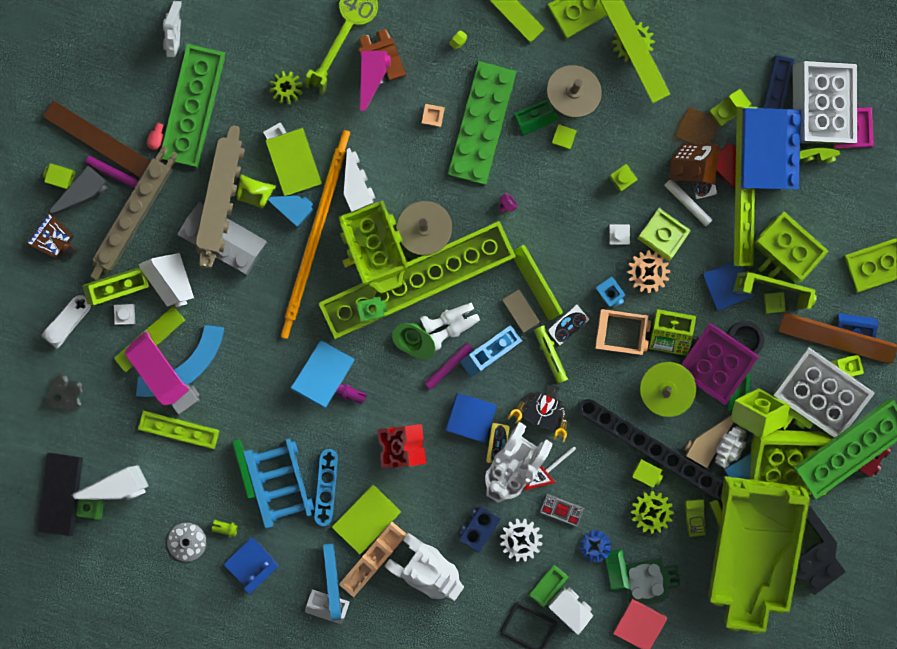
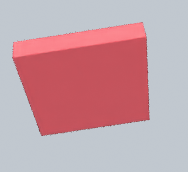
M632 599L613 634L641 649H651L667 621V617Z

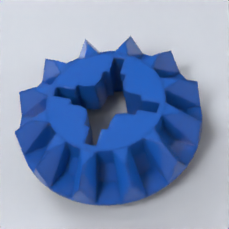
M590 531L584 534L580 541V551L583 557L591 562H600L606 559L611 551L609 537L601 531ZM590 540L595 543L600 542L598 547L601 552L596 550L590 551L592 548Z

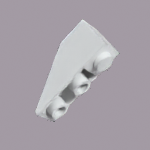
M349 148L347 149L344 196L351 212L374 204L372 199H375V195L371 187L368 189L364 181L368 179L364 170L359 171L356 163L360 161L356 151L351 152Z

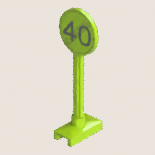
M340 0L339 9L345 23L320 68H317L316 72L308 71L305 82L306 88L309 89L310 85L313 84V86L320 88L319 95L323 96L327 86V71L353 25H365L375 18L378 11L377 0Z

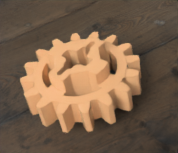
M648 250L645 256L640 252V258L638 259L634 256L632 259L635 263L628 264L632 268V270L627 271V274H632L629 281L635 282L633 288L640 286L639 292L647 289V293H651L652 288L657 292L658 286L665 287L663 280L669 281V278L665 276L670 273V270L665 268L669 263H663L664 258H658V253L656 252L651 255L650 250ZM652 259L655 261L653 263L646 264L642 260ZM655 265L651 272L653 276L648 275L642 278L646 272L644 268L649 269ZM659 266L662 270L661 278L657 274V268ZM636 267L640 269V276L638 278L636 277ZM651 280L655 284L645 285L643 282Z

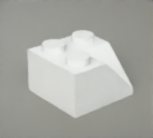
M562 587L547 605L574 632L579 634L592 618L593 614L590 612L592 608L585 601L580 603L577 600L579 596L570 587L567 590Z

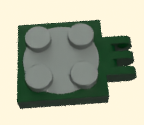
M662 558L626 564L630 589H627L629 603L632 599L641 603L668 598L667 587L680 585V581L672 582L671 580L672 578L679 577L678 573L670 574V571L677 570V565L663 567Z

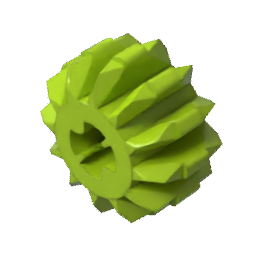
M281 71V78L275 74L274 77L277 82L270 81V85L275 87L269 89L270 93H276L273 99L276 100L280 97V104H283L284 100L287 99L288 105L291 104L290 98L292 97L295 101H298L295 93L302 95V91L297 88L303 86L301 82L296 83L299 80V76L297 75L292 79L293 72L291 71L287 77L284 71ZM289 83L291 89L283 92L284 90L281 87Z

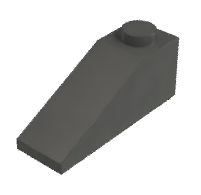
M88 166L49 211L56 215L90 201L98 195L101 197L108 189V182Z

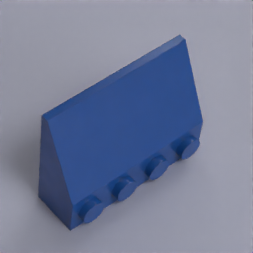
M743 108L741 188L799 189L801 110Z

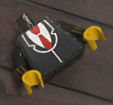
M548 384L544 394L538 391L527 394L518 401L514 410L508 416V419L511 416L517 418L515 424L520 419H523L555 433V441L557 436H562V442H565L568 418L566 408L562 405L563 402L555 399L559 390L557 386Z

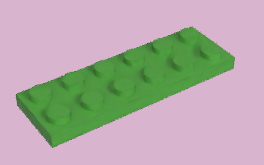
M187 44L162 147L168 148L167 153L162 158L163 160L168 161L175 152L178 154L175 163L199 168L226 56L225 52Z
M481 61L478 62L450 165L449 176L486 185L517 71Z
M889 398L794 467L816 500L897 442V404L894 399Z

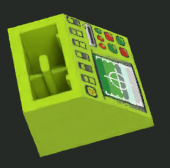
M656 309L648 349L687 356L694 333L696 316Z

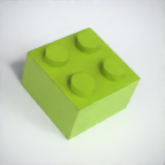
M758 388L734 401L731 421L738 424L739 427L754 433L755 436L763 438L786 426L790 405Z

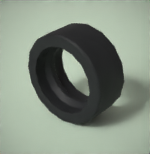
M741 321L734 324L727 334L734 338L735 333L739 329L748 328L752 330L757 337V343L751 351L758 354L764 346L765 336L762 329L751 321Z

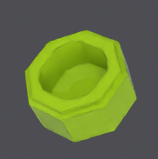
M462 30L458 31L450 40L449 45L454 50L461 48L467 40V35Z

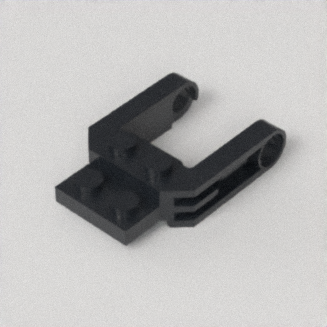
M808 505L806 520L821 539V542L814 544L799 556L795 579L802 580L811 593L816 595L846 571L835 558L838 542L812 507Z

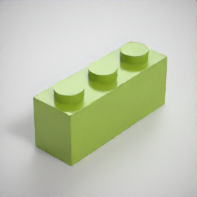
M134 268L84 284L82 287L87 304L96 305L148 288L149 284L142 270Z

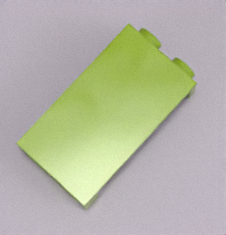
M750 272L737 274L733 290L735 293H751L753 282L755 281L800 293L796 309H811L815 305L816 290Z

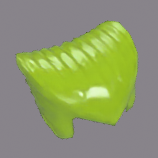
M241 174L236 192L237 200L264 208L276 185L259 182Z

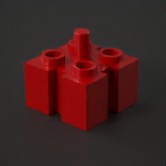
M422 424L377 429L379 445L383 446V452L380 453L381 469L426 464L425 448H422L423 442L421 441L424 440Z

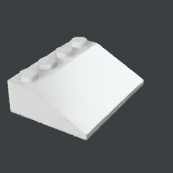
M806 61L793 64V110H801L800 143H857V64Z
M809 347L774 390L775 397L789 404L792 409L834 438L851 426L875 394Z
M137 465L128 467L74 494V498L105 499L126 497L128 500L145 493V488L149 486Z

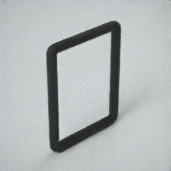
M516 602L501 629V634L529 649H538L505 632L514 612L519 606L553 624L541 649H545L557 626V622L520 602Z

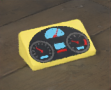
M492 424L486 459L488 463H492L495 455L505 447L510 429L508 425Z

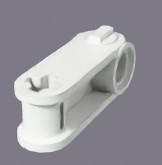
M83 295L74 297L41 335L56 349L63 344L71 331L90 310L91 305L87 304L86 297ZM85 300L84 305L86 307L84 309L81 307L77 309V302H83Z

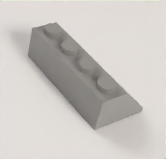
M200 202L189 214L177 234L196 245L204 204ZM226 218V221L229 222L227 234L223 233L222 240H225L223 252H219L218 259L248 276L267 241Z

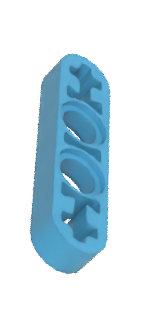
M326 449L320 455L315 521L321 526L328 525L333 518L338 454L333 449ZM328 452L335 456V459L330 462V466H334V470L322 469V465L327 466V460L323 457ZM324 472H330L333 475V480L330 483L322 481V474ZM324 491L329 492L331 495V500L328 503L320 500V494ZM319 504L331 506L330 510L326 508V515L329 516V519H326L324 523L318 518V515H321L323 508H318Z
M323 544L331 621L342 620L334 544Z

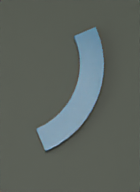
M204 325L201 340L194 353L181 366L174 369L184 384L188 385L196 380L211 364L220 348L224 327ZM138 377L136 396H155L143 378Z

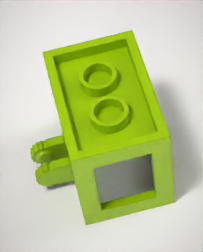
M785 212L778 214L754 241V247L767 258L758 270L760 272L764 271L772 262L776 268L769 273V278H774L781 270L794 283L803 281L829 252Z

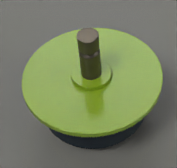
M662 362L652 366L645 373L641 381L640 392L643 402L652 412L660 416L673 417L684 413L692 405L696 395V384L691 373L682 365L674 362Z

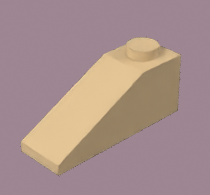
M732 414L694 438L693 441L689 440L684 448V451H686L684 456L707 468L716 453L717 446L720 444L723 435L727 434L733 424L731 421Z

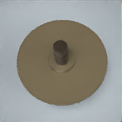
M568 65L559 68L551 75L547 84V96L552 107L557 113L567 118L584 117L592 113L601 100L602 90L597 77L591 71L581 66Z
M420 201L411 204L401 213L397 222V231L399 230L403 240L401 244L408 251L418 255H431L444 248L450 240L452 222L449 214L442 206L430 201Z

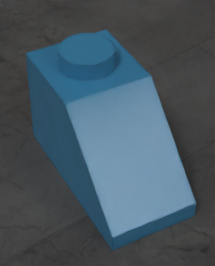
M299 196L270 197L268 199L273 206L298 228L314 211L311 208L313 203L305 196L303 199Z

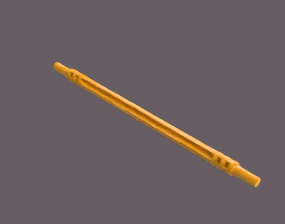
M347 130L342 131L338 148H335L295 285L284 316L286 319L280 336L286 339L289 337L293 320H296V315L298 314V308L300 307L338 176L347 152L345 148L350 135V131Z

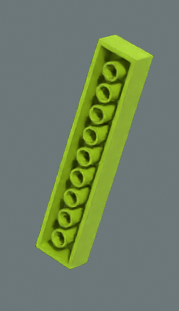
M500 221L445 245L444 248L434 254L423 255L407 262L408 268L404 272L401 287L381 294L374 287L361 283L319 302V305L334 338L338 339L511 261L516 256ZM380 297L381 301L385 300L387 312H384L385 317L361 322L356 302ZM369 306V311L371 313L375 312L376 306Z

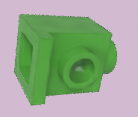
M380 297L356 302L361 322L385 317L384 312H387L385 300L381 301ZM371 305L376 306V311L373 313L369 311V306Z
M78 499L76 516L100 520L102 518L104 499ZM85 504L90 505V510L88 512L84 510Z

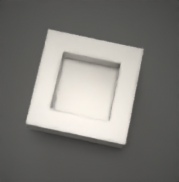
M280 122L263 133L269 139L284 134L286 131Z
M609 225L610 245H629L630 225Z
M135 304L114 305L115 325L135 324Z

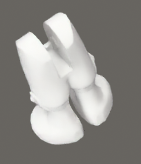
M472 303L452 310H445L438 319L430 320L426 316L419 318L422 327L428 334L443 325H449L446 329L430 335L435 343V351L441 348V343L449 336L458 337L460 333L480 321L477 314L467 317V319L463 318V315L475 309Z

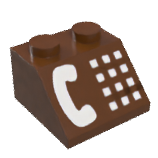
M682 144L671 159L669 180L679 183L715 185L719 145Z

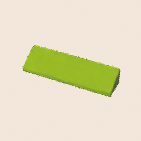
M522 245L513 251L516 256L514 260L548 320L561 315L562 309L526 246Z
M172 306L145 331L150 334L152 341L158 346L186 320ZM128 346L114 358L125 373H128L134 367L125 354Z

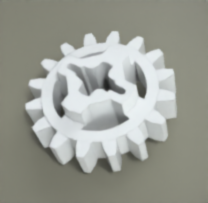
M736 426L728 434L725 433L716 449L718 455L715 458V463L726 468L734 460L737 461L746 445L744 441L746 438L745 430Z
M516 519V524L514 525L512 522H508L510 527H503L506 533L500 534V537L504 539L500 545L506 546L503 552L509 551L508 557L511 559L513 556H516V561H519L520 557L527 561V556L533 559V552H540L537 545L541 546L543 544L538 541V539L543 537L542 534L536 533L539 531V527L533 528L534 522L528 525L527 519H524L522 523ZM517 527H525L523 531L515 532L513 530ZM531 531L535 539L534 544L529 540ZM513 535H516V536H519V537H522V535H525V538H524V539L526 540V542H527L529 545L524 544V543H521L520 545H518V544H517V543H518V540H517L516 537L513 536ZM508 536L513 539L514 544L512 548L509 547ZM522 548L529 549L528 552L517 553Z

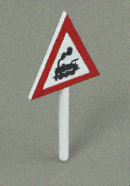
M572 447L546 470L541 465L536 472L533 482L527 484L524 491L556 483L548 473L575 451L576 448Z

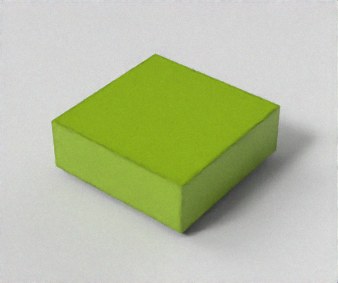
M558 124L552 144L570 150L577 130Z
M784 292L763 294L765 314L786 312Z

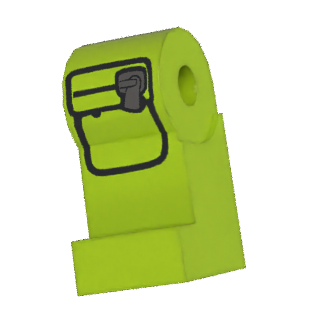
M704 500L684 501L689 537L705 536Z

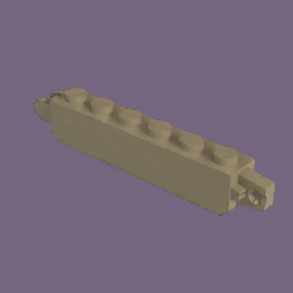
M236 125L229 127L227 138H220L216 147L195 247L197 253L200 254L201 268L212 269L215 258H218L219 252H223L225 240H222L223 233L227 234L229 222L226 221V217L232 213L233 203H230L231 196L235 197L237 185H234V179L239 178L241 167L237 165L239 160H243L245 151L244 148H241L242 141H239L240 129Z
M163 146L156 158L151 160L92 260L94 261L92 266L95 267L91 274L92 278L99 280L103 273L108 274L109 271L115 268L173 170L171 167L178 157L177 153L174 152L165 165L161 160L167 153L168 148Z

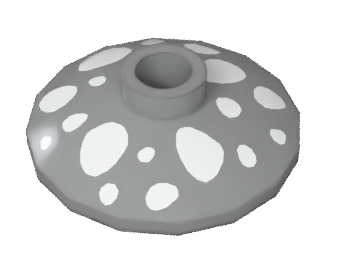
M190 522L181 523L170 531L167 538V547L171 555L183 562L193 561L203 554L206 547V536L198 525ZM184 539L189 540L188 546L183 545L182 541Z

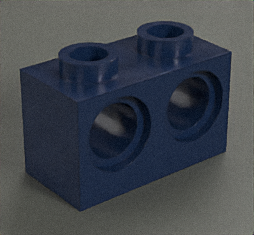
M482 506L479 509L476 507L473 509L469 516L471 521L468 526L464 524L458 533L461 535L459 540L477 552L481 551L501 520ZM482 514L489 516V522L486 525H481L478 522V517ZM470 531H476L479 535L478 539L474 542L467 539V534Z

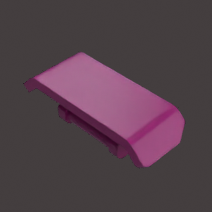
M147 331L143 332L128 346L125 351L126 356L161 404H174L188 392L187 385L178 377Z

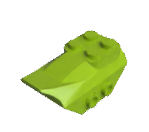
M384 201L376 202L340 216L339 220L343 229V233H340L344 245L347 243L350 249L346 250L350 261H355L363 284L374 287L381 294L401 287L404 272L408 265L400 246V242H403L399 230L395 232L393 226L397 224L393 214H388Z

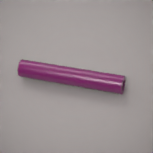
M88 156L85 165L135 189L139 180L91 156Z
M468 343L463 345L424 384L431 390L474 349Z

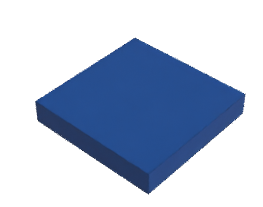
M734 262L702 274L717 311L754 296L752 290L751 293L747 294L733 292L737 274L744 272L743 267L734 266Z

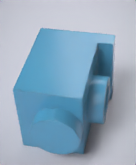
M612 276L595 288L608 307L613 305L616 308L624 302L622 298L626 295ZM609 290L614 291V297H608L607 292Z

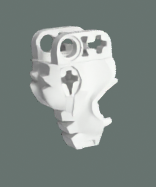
M520 422L512 431L505 447L495 455L490 468L486 471V495L496 502L512 499L521 494L522 489L527 484L533 482L537 470L546 459L553 445L550 441L545 440L537 447L522 437L526 426Z
M407 533L403 541L410 545L409 548L415 551L416 554L407 567L403 568L392 559L388 560L385 567L396 576L403 578L411 587L425 593L430 598H448L455 601L464 588L459 580L458 570L455 565L448 562L436 548L424 544L410 533Z

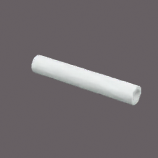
M669 180L664 185L705 227L712 221L674 181Z

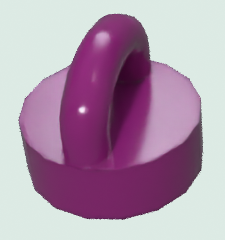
M504 193L500 196L501 202L498 205L500 213H505L507 210L513 212L517 209L518 205L510 194Z

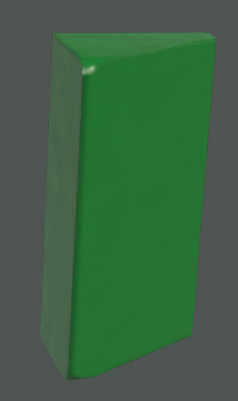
M545 99L513 114L523 136L558 121L557 113L549 99Z

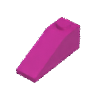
M362 51L360 111L367 110L387 72V67H390L391 57L387 55V51Z

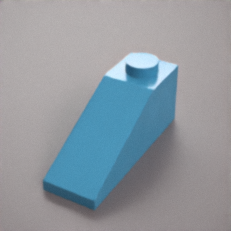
M510 325L462 359L460 363L470 377H473L522 342V340Z

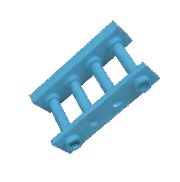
M291 438L286 439L287 446L259 454L257 452L254 453L253 449L244 452L265 528L274 526V521H277V518L305 510L307 516L312 515V510H315L312 499L307 497L295 453H298L295 441H291ZM290 453L293 465L265 473L263 471L259 472L257 464H260V461ZM295 472L298 484L271 492L264 490L263 483H266V480ZM301 492L304 503L276 511L270 510L268 502H271V499Z

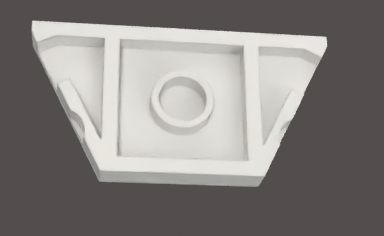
M173 1L169 13H166V19L163 21V31H165L163 49L166 50L167 57H175L180 45V1Z

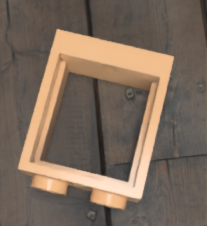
M601 309L599 312L595 349L643 355V351L647 352L648 340H645L646 332H650L651 320H648L647 315ZM608 316L641 321L637 349L604 345Z

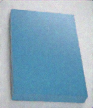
M320 341L292 385L291 391L326 409L355 362V359Z

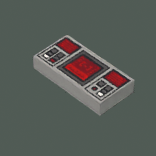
M547 494L540 513L578 526L584 508Z

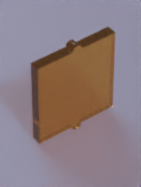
M689 107L684 119L680 121L681 125L676 137L691 144L710 145L712 138L716 137L715 132L718 124L713 117Z

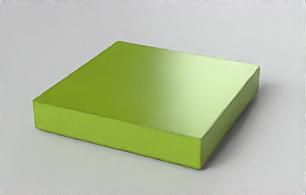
M658 208L637 239L670 261L691 230Z

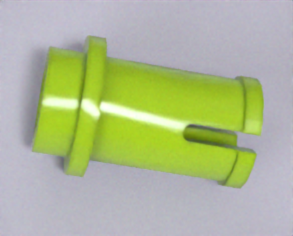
M214 520L212 532L228 535L229 538L236 537L238 525H235L234 522L229 524Z

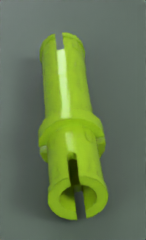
M545 325L534 329L533 331L540 344L539 349L543 351L556 379V383L559 384L568 380L553 346L555 343L551 341ZM543 337L545 338L546 343H547V345H548V347H549L551 353L548 352V349H547V347H546V345H545V343H544ZM551 356H553L559 372H557Z

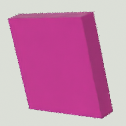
M872 107L857 108V143H833V149L874 147Z

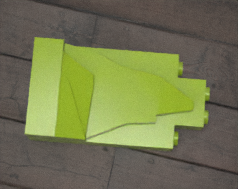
M724 477L721 494L723 510L708 597L710 602L716 606H724L726 604L724 623L729 630L740 631L742 629L754 634L766 632L770 610L778 614L790 612L810 499L803 486Z

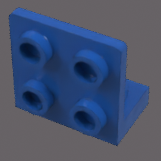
M252 537L224 566L245 586V591L250 594L279 564Z

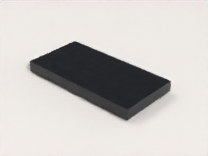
M47 453L38 531L73 536L78 499L74 498V494L79 492L83 457Z

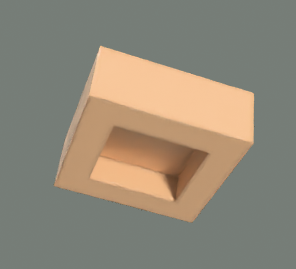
M425 104L422 124L441 128L445 107Z

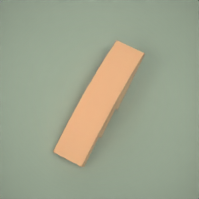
M391 522L339 585L351 596L355 597L407 534Z

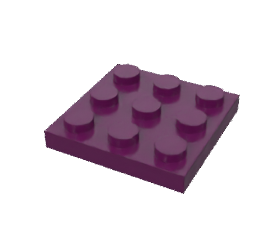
M709 323L681 365L691 373L698 387L726 405L760 356L712 323Z

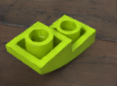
M828 148L807 149L800 151V160L806 163L814 160L816 155L818 162L824 161L825 164L836 161L840 151Z

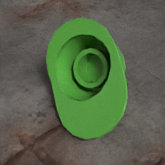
M403 323L396 326L393 330V342L402 351L420 360H428L434 355L436 348L434 340L425 332L421 325L417 323Z

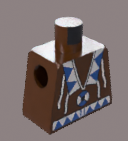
M51 213L47 214L27 241L28 245L57 259L62 253L71 259L78 250L70 244L74 236Z

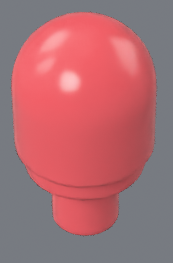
M156 123L154 131L151 130L147 138L149 149L158 150L161 148L164 140V134L162 133L163 124Z

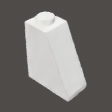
M180 253L153 258L139 264L140 269L167 306L175 305L176 308L187 305V300L194 298Z

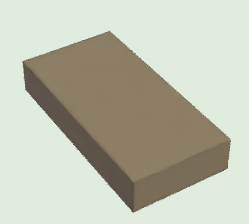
M519 289L502 300L523 333L540 323Z

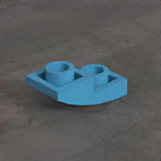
M751 452L725 468L729 477L742 479L750 477Z

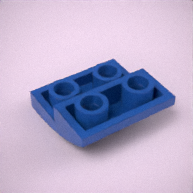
M456 392L445 430L485 443L497 405Z

